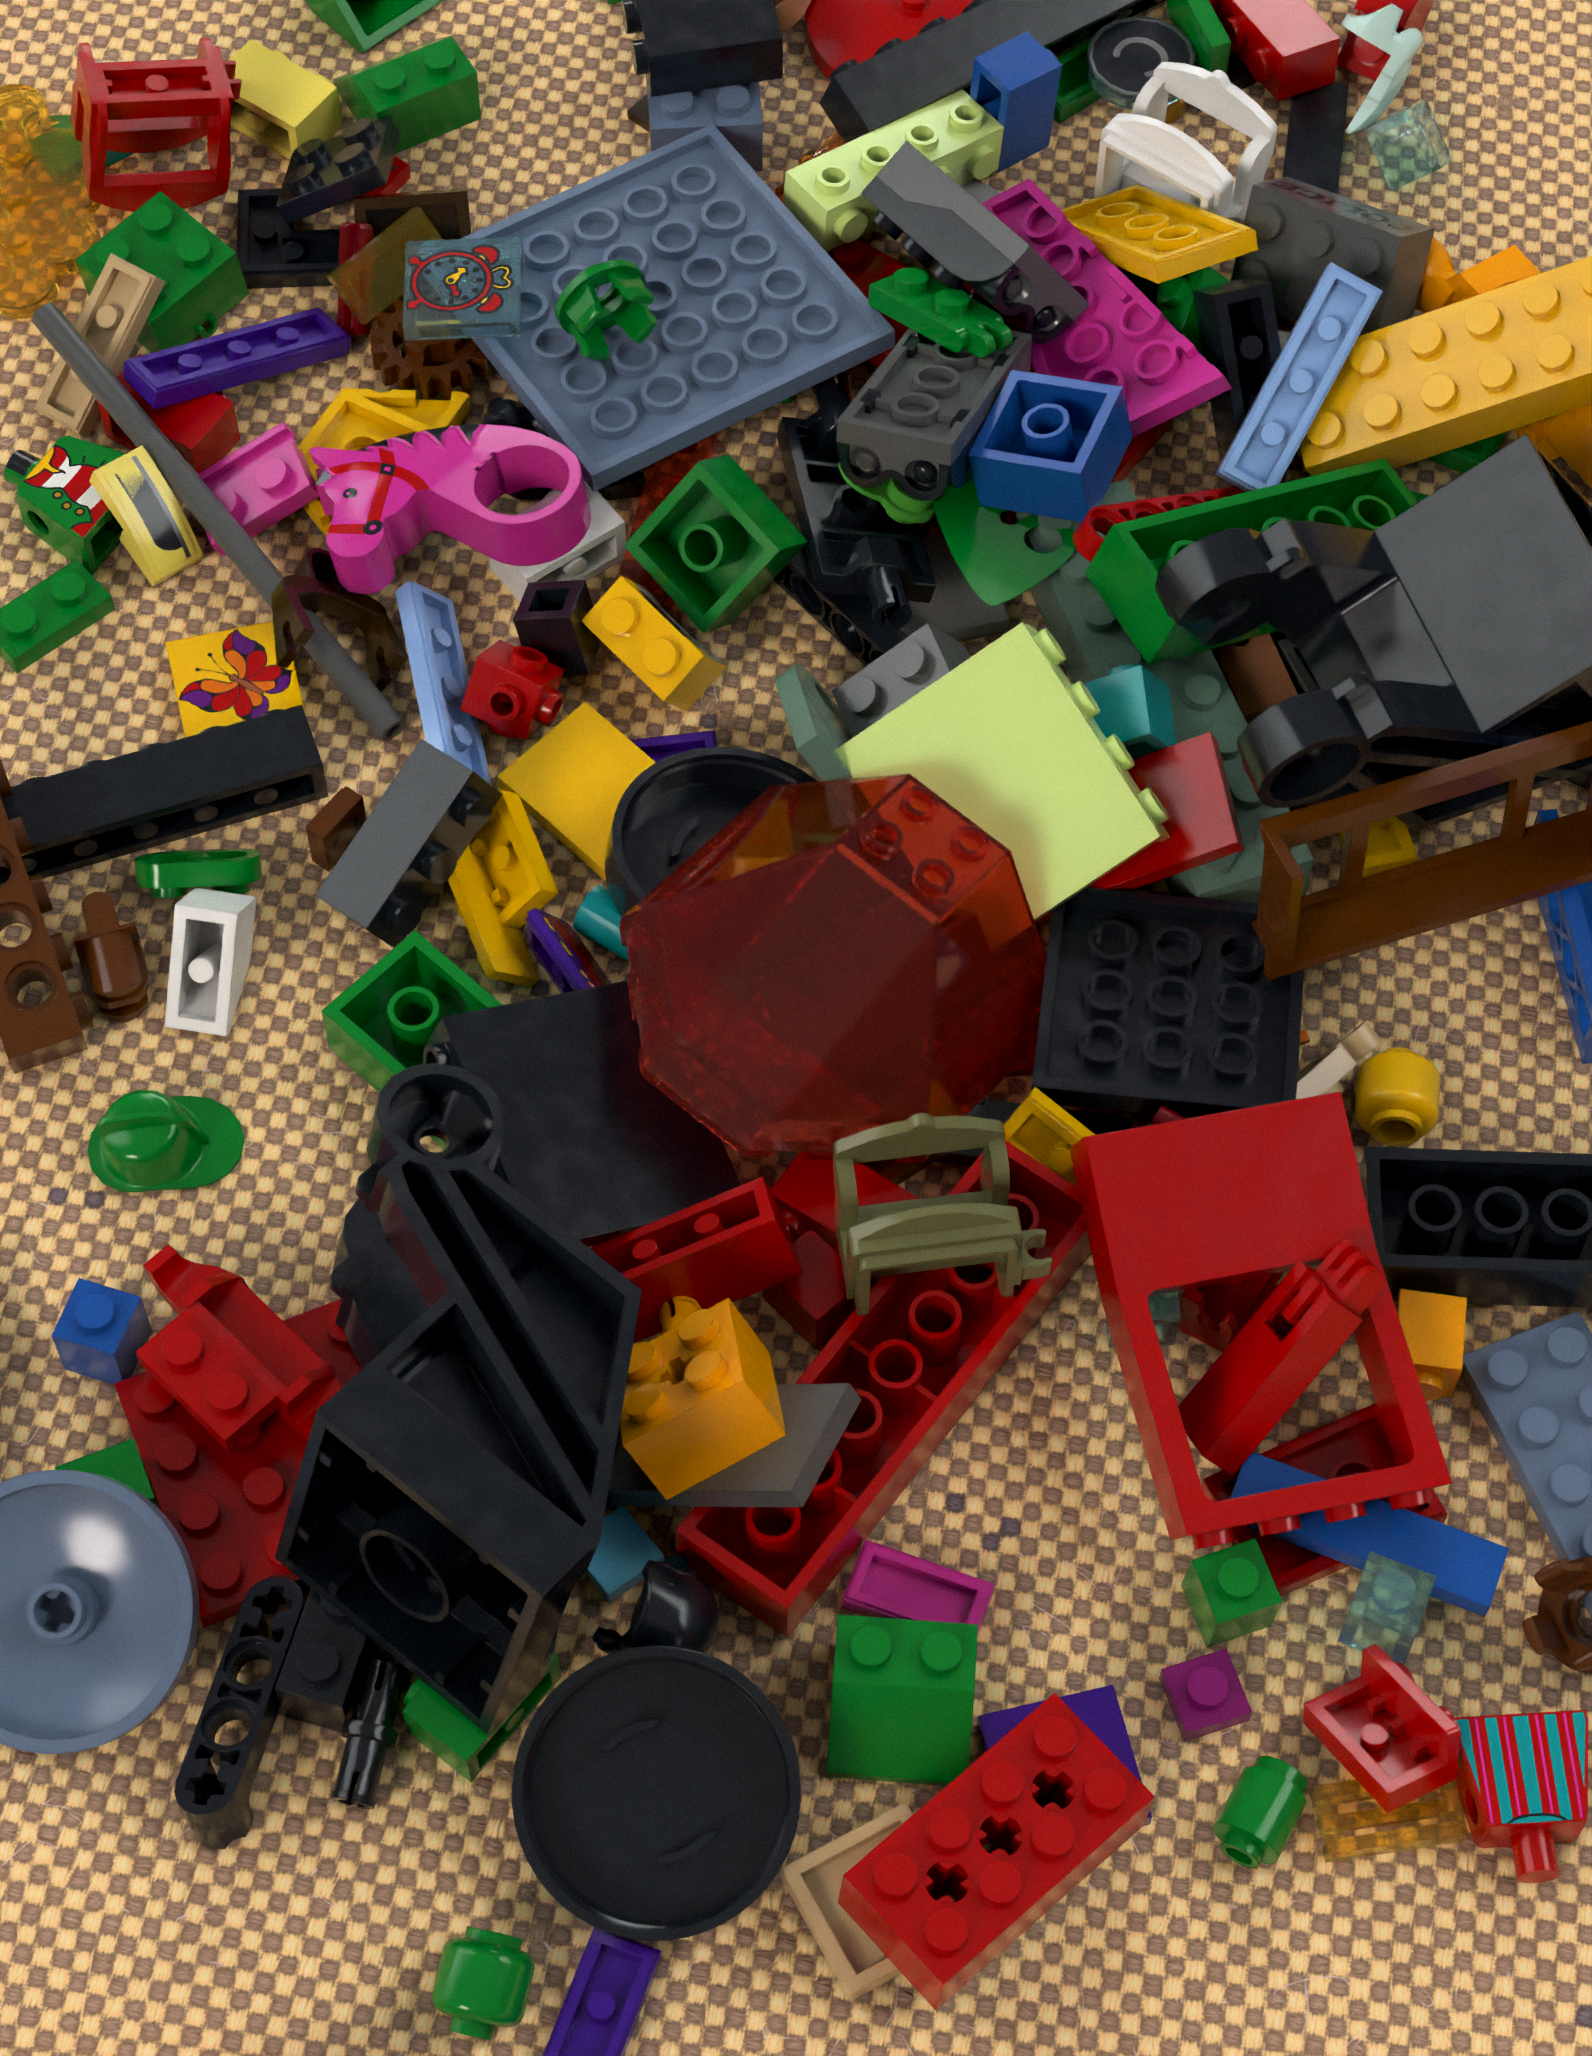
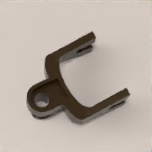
M312 548L308 550L296 566L294 575L283 577L271 594L277 666L288 668L297 656L295 642L305 645L315 632L304 608L311 609L315 614L321 611L354 624L364 633L367 645L369 678L381 693L391 681L389 668L399 671L409 658L384 606L366 594L347 591L338 580L330 552L325 549Z

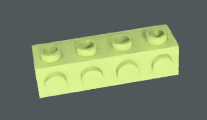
M963 89L786 171L783 204L820 246L828 252L842 244L853 242L861 235L880 227L871 219V216L878 209L861 192L906 141L961 186L973 178L978 180L984 179L998 170L1004 126Z

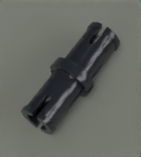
M365 1659L364 1672L352 1720L347 1719L343 1723L341 1735L347 1738L334 1791L330 1795L332 1801L351 1806L353 1801L358 1803V1808L369 1810L375 1808V1796L387 1748H395L398 1733L392 1728L404 1680L407 1678L409 1671L407 1668L388 1662L385 1668L381 1666L382 1661L377 1659Z

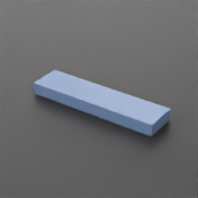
M1332 262L1326 266L1215 475L1246 492L1280 483L1382 294V290Z
M409 580L398 588L395 594L425 741L474 771L492 786L478 719L460 710L469 683V676L453 601Z

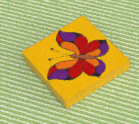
M273 621L165 642L185 738L199 734L213 726H228L253 719L274 709L285 710L302 705L304 709L294 661H292L288 668L280 667L276 664Z

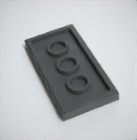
M850 1383L776 1385L786 1436L669 1500L663 1497L623 1447L621 1430L619 1428L616 1460L612 1466L606 1506L803 1508L855 1413L861 1398Z

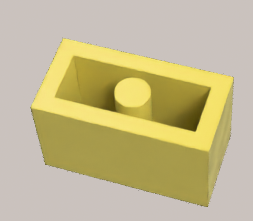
M252 39L229 59L236 61L235 79L242 80L240 98L233 100L230 126L290 160L294 150L301 144L315 138H320L324 142L342 127L337 87L323 75L309 72L290 61L280 51L270 50Z

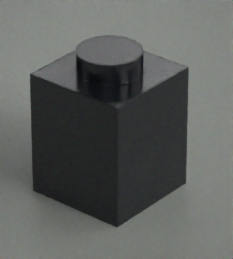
M585 580L528 583L513 619L521 646L539 650L547 656L548 662L565 669L562 678L589 675L601 644V640L581 621L593 608Z

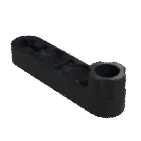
M269 1577L261 1580L251 1587L245 1595L176 1779L174 1794L185 1820L189 1823L191 1829L194 1830L200 1844L212 1850L226 1849L232 1841L246 1837L253 1824L254 1814L247 1799L281 1707L275 1692V1686L306 1603L301 1588L293 1580L285 1577ZM280 1604H287L289 1611H278L269 1629L264 1613H275ZM270 1631L272 1633L274 1641L268 1638ZM264 1659L273 1663L270 1674L261 1682L243 1684L237 1681L239 1671L248 1662ZM232 1720H244L251 1724L248 1735L241 1742L230 1746H223L215 1742L217 1731L225 1723ZM212 1763L220 1767L217 1774Z

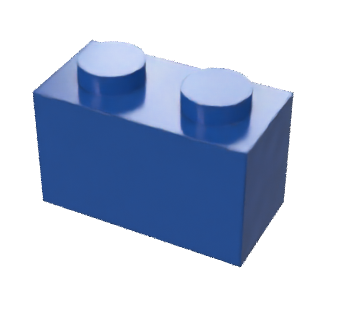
M1027 31L974 58L969 96L1004 126L997 173L1049 146L1062 64L1049 49L1044 48Z

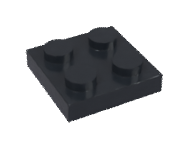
M390 114L375 121H372L370 118L359 119L348 125L341 135L324 142L320 138L311 139L294 150L276 205L287 225L387 184L400 135Z

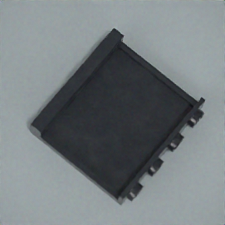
M650 976L441 1017L423 1049L424 1064L439 1063L460 1067L484 1080L501 1101L506 1116L504 1140L493 1172L587 1247L606 1242L741 1185Z

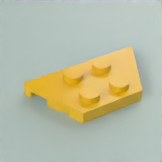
M342 388L298 448L303 452L315 483H317L316 469L319 467L312 460L309 451L311 448L324 447L357 451L395 436L447 426H457L462 423L471 411L470 395L463 391H451V400L417 399L416 390L393 389L380 393L371 389ZM320 497L302 508L326 537L333 516L325 515Z

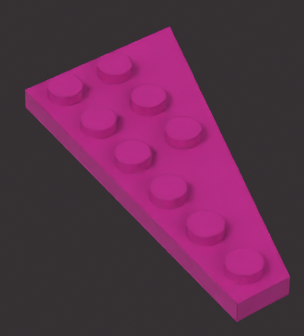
M1030 179L981 203L1026 241L1089 303V306L1053 341L1046 344H1035L1032 342L1031 361L1035 373L1122 386L1132 437L1232 389L1225 376L1213 364H1210L1198 352L1196 347L1165 319L1162 312L1113 263L1111 264L1100 253L1086 235L1083 236L1075 228L1065 214Z

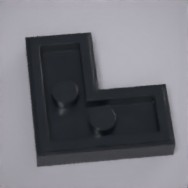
M281 188L238 190L236 254L247 289L338 286L340 229L296 231V222L287 225L276 207Z

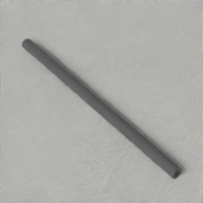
M52 302L40 306L32 316V323L137 448L143 445L169 487L272 609L271 594L284 576L60 309ZM304 608L315 632L305 645H301L382 741L393 739L405 727L406 722L316 614L311 609Z

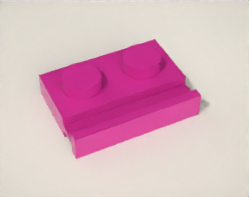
M281 422L198 474L251 538L319 497L308 463L295 441L297 439L295 432L284 422ZM205 530L210 545L222 556L225 555V552Z

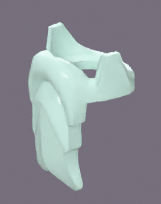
M1392 3L1369 15L1354 16L1347 13L1341 23L1354 34L1391 55L1345 132L1348 134L1367 128L1383 115L1401 89L1411 70L1412 58L1422 46L1423 36L1417 28H1408L1400 33L1396 32L1403 10Z

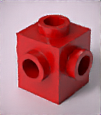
M499 640L477 656L460 710L487 722L489 728L501 736L526 740L541 726H550L556 719L564 700V693L558 691L565 669L548 662L547 656L539 650L527 646L515 647Z

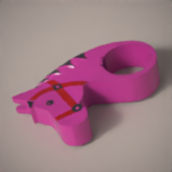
M457 425L395 436L357 451L314 447L309 450L313 462L319 467L316 469L318 476L316 488L325 515L333 516L326 536V543L338 580L349 592L371 594L385 588L394 578L396 558L412 551L427 534L433 531L443 532L498 562L514 566H531L555 560L571 551L584 538L591 523L590 504L580 463L576 455L562 443L535 431L504 425ZM550 488L563 492L550 505L528 514L505 515L488 509L503 494L511 495L524 489Z

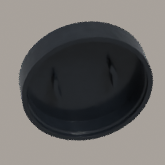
M709 747L684 751L658 761L644 770L628 786L614 814L605 853V876L610 896L619 914L631 930L655 951L680 965L702 973L732 978L767 977L841 930L859 881L861 852L854 826L837 799L809 774L788 762L761 752L731 747Z
M643 1646L614 1652L588 1663L561 1682L544 1700L529 1723L518 1749L512 1780V1809L519 1842L529 1865L545 1889L565 1909L591 1926L613 1935L646 1941L674 1940L704 1933L724 1924L751 1905L769 1886L786 1859L796 1835L802 1803V1777L796 1747L787 1724L765 1692L745 1674L718 1658L702 1652L670 1646Z

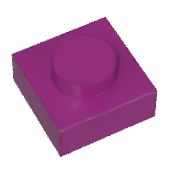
M1227 1648L1161 1669L1159 1680L1184 1742L1250 1720L1252 1710Z

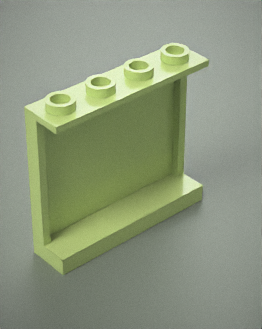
M1023 622L835 750L927 896L971 913L989 957L1003 948L1002 943L1153 843L1163 842L1170 838L1162 823L1169 819L1166 809L1150 787L1143 791L1139 790L1127 771L1135 766L1128 750L1115 734L1108 738L1105 737L1093 718L1101 712L1095 699L1081 681L1072 685L1059 666L1060 663L1066 660V656L1056 639L1047 628L1037 632L1034 626Z

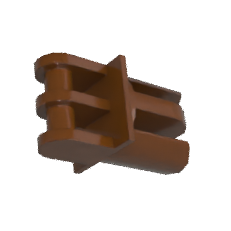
M93 892L88 894L82 902V912L88 934L73 937L85 986L91 1000L99 1006L102 1015L115 1022H129L140 1016L148 1002L149 974L135 922L119 925L111 896L104 892Z

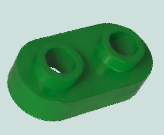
M253 849L165 851L141 855L134 859L136 885L149 888L150 896L154 898L184 896L188 893L187 887L212 886V890L244 894L250 891V883L262 878L260 852Z

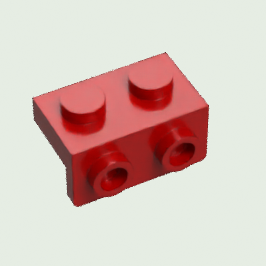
M1377 1644L1362 1650L1360 1677L1304 1703L1303 1724L1387 1813L1457 1779L1461 1731L1456 1719L1447 1708L1437 1706L1421 1690L1406 1666L1400 1662H1394Z

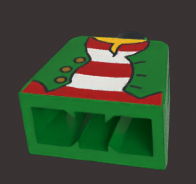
M69 435L59 438L42 459L23 450H17L6 464L4 478L7 482L17 486L15 495L24 525L71 562L77 559L93 576L121 542L119 538L123 528L89 480L94 470L126 453Z

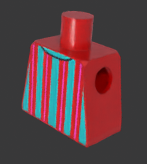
M1587 1710L1456 1717L1455 1719L1461 1731V1743L1459 1744L1457 1779L1453 1781L1474 1843L1477 1847L1483 1849L1512 1847L1518 1882L1542 1883L1558 1878L1560 1871L1555 1844H1566L1576 1841L1587 1822Z

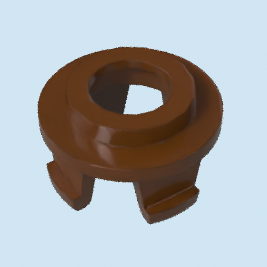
M1592 1557L1577 1558L1568 1561V1559L1557 1560L1547 1564L1534 1575L1535 1581L1543 1590L1540 1596L1538 1615L1521 1622L1528 1643L1536 1654L1548 1653L1554 1655L1562 1664L1573 1670L1592 1673V1639L1583 1632L1578 1620L1579 1605L1582 1599L1589 1592H1592Z

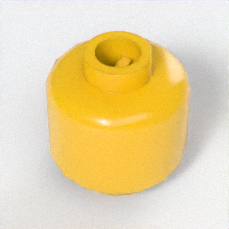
M1394 1047L1371 1056L1359 1067L1357 1071L1355 1118L1360 1127L1376 1141L1388 1146L1401 1147L1411 1145L1430 1133L1437 1125L1439 1118L1440 1074L1431 1061L1410 1049Z

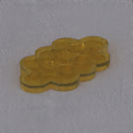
M8 84L0 87V314L9 318L26 319L32 317L40 306L49 302L54 303L59 294L60 275L79 271L75 260L101 239L93 216L101 204L89 199L82 162V142L75 138L70 115H50L45 97L36 88L26 84Z

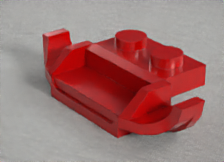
M170 1244L166 1245L143 1266L158 1292L178 1316L135 1352L139 1364L228 1452L275 1411L308 1440L316 1411L342 1388L332 1364L329 1361H324L248 1287L241 1276L217 1266L189 1261L181 1257Z

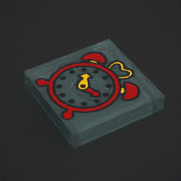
M521 237L406 241L403 332L405 341L522 336L523 248Z

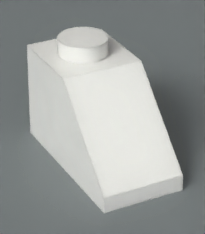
M195 887L175 904L164 1027L227 1036L230 1033L251 960L257 897Z

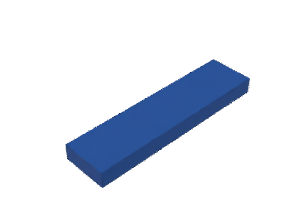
M1253 1452L1241 1467L1230 1499L1326 1479ZM1379 1499L1365 1502L1366 1516L1326 1524L1324 1510L1299 1515L1301 1529L1270 1535L1484 1617L1490 1608L1509 1549L1406 1509L1391 1510L1390 1503ZM1258 1523L1247 1525V1527L1259 1531Z

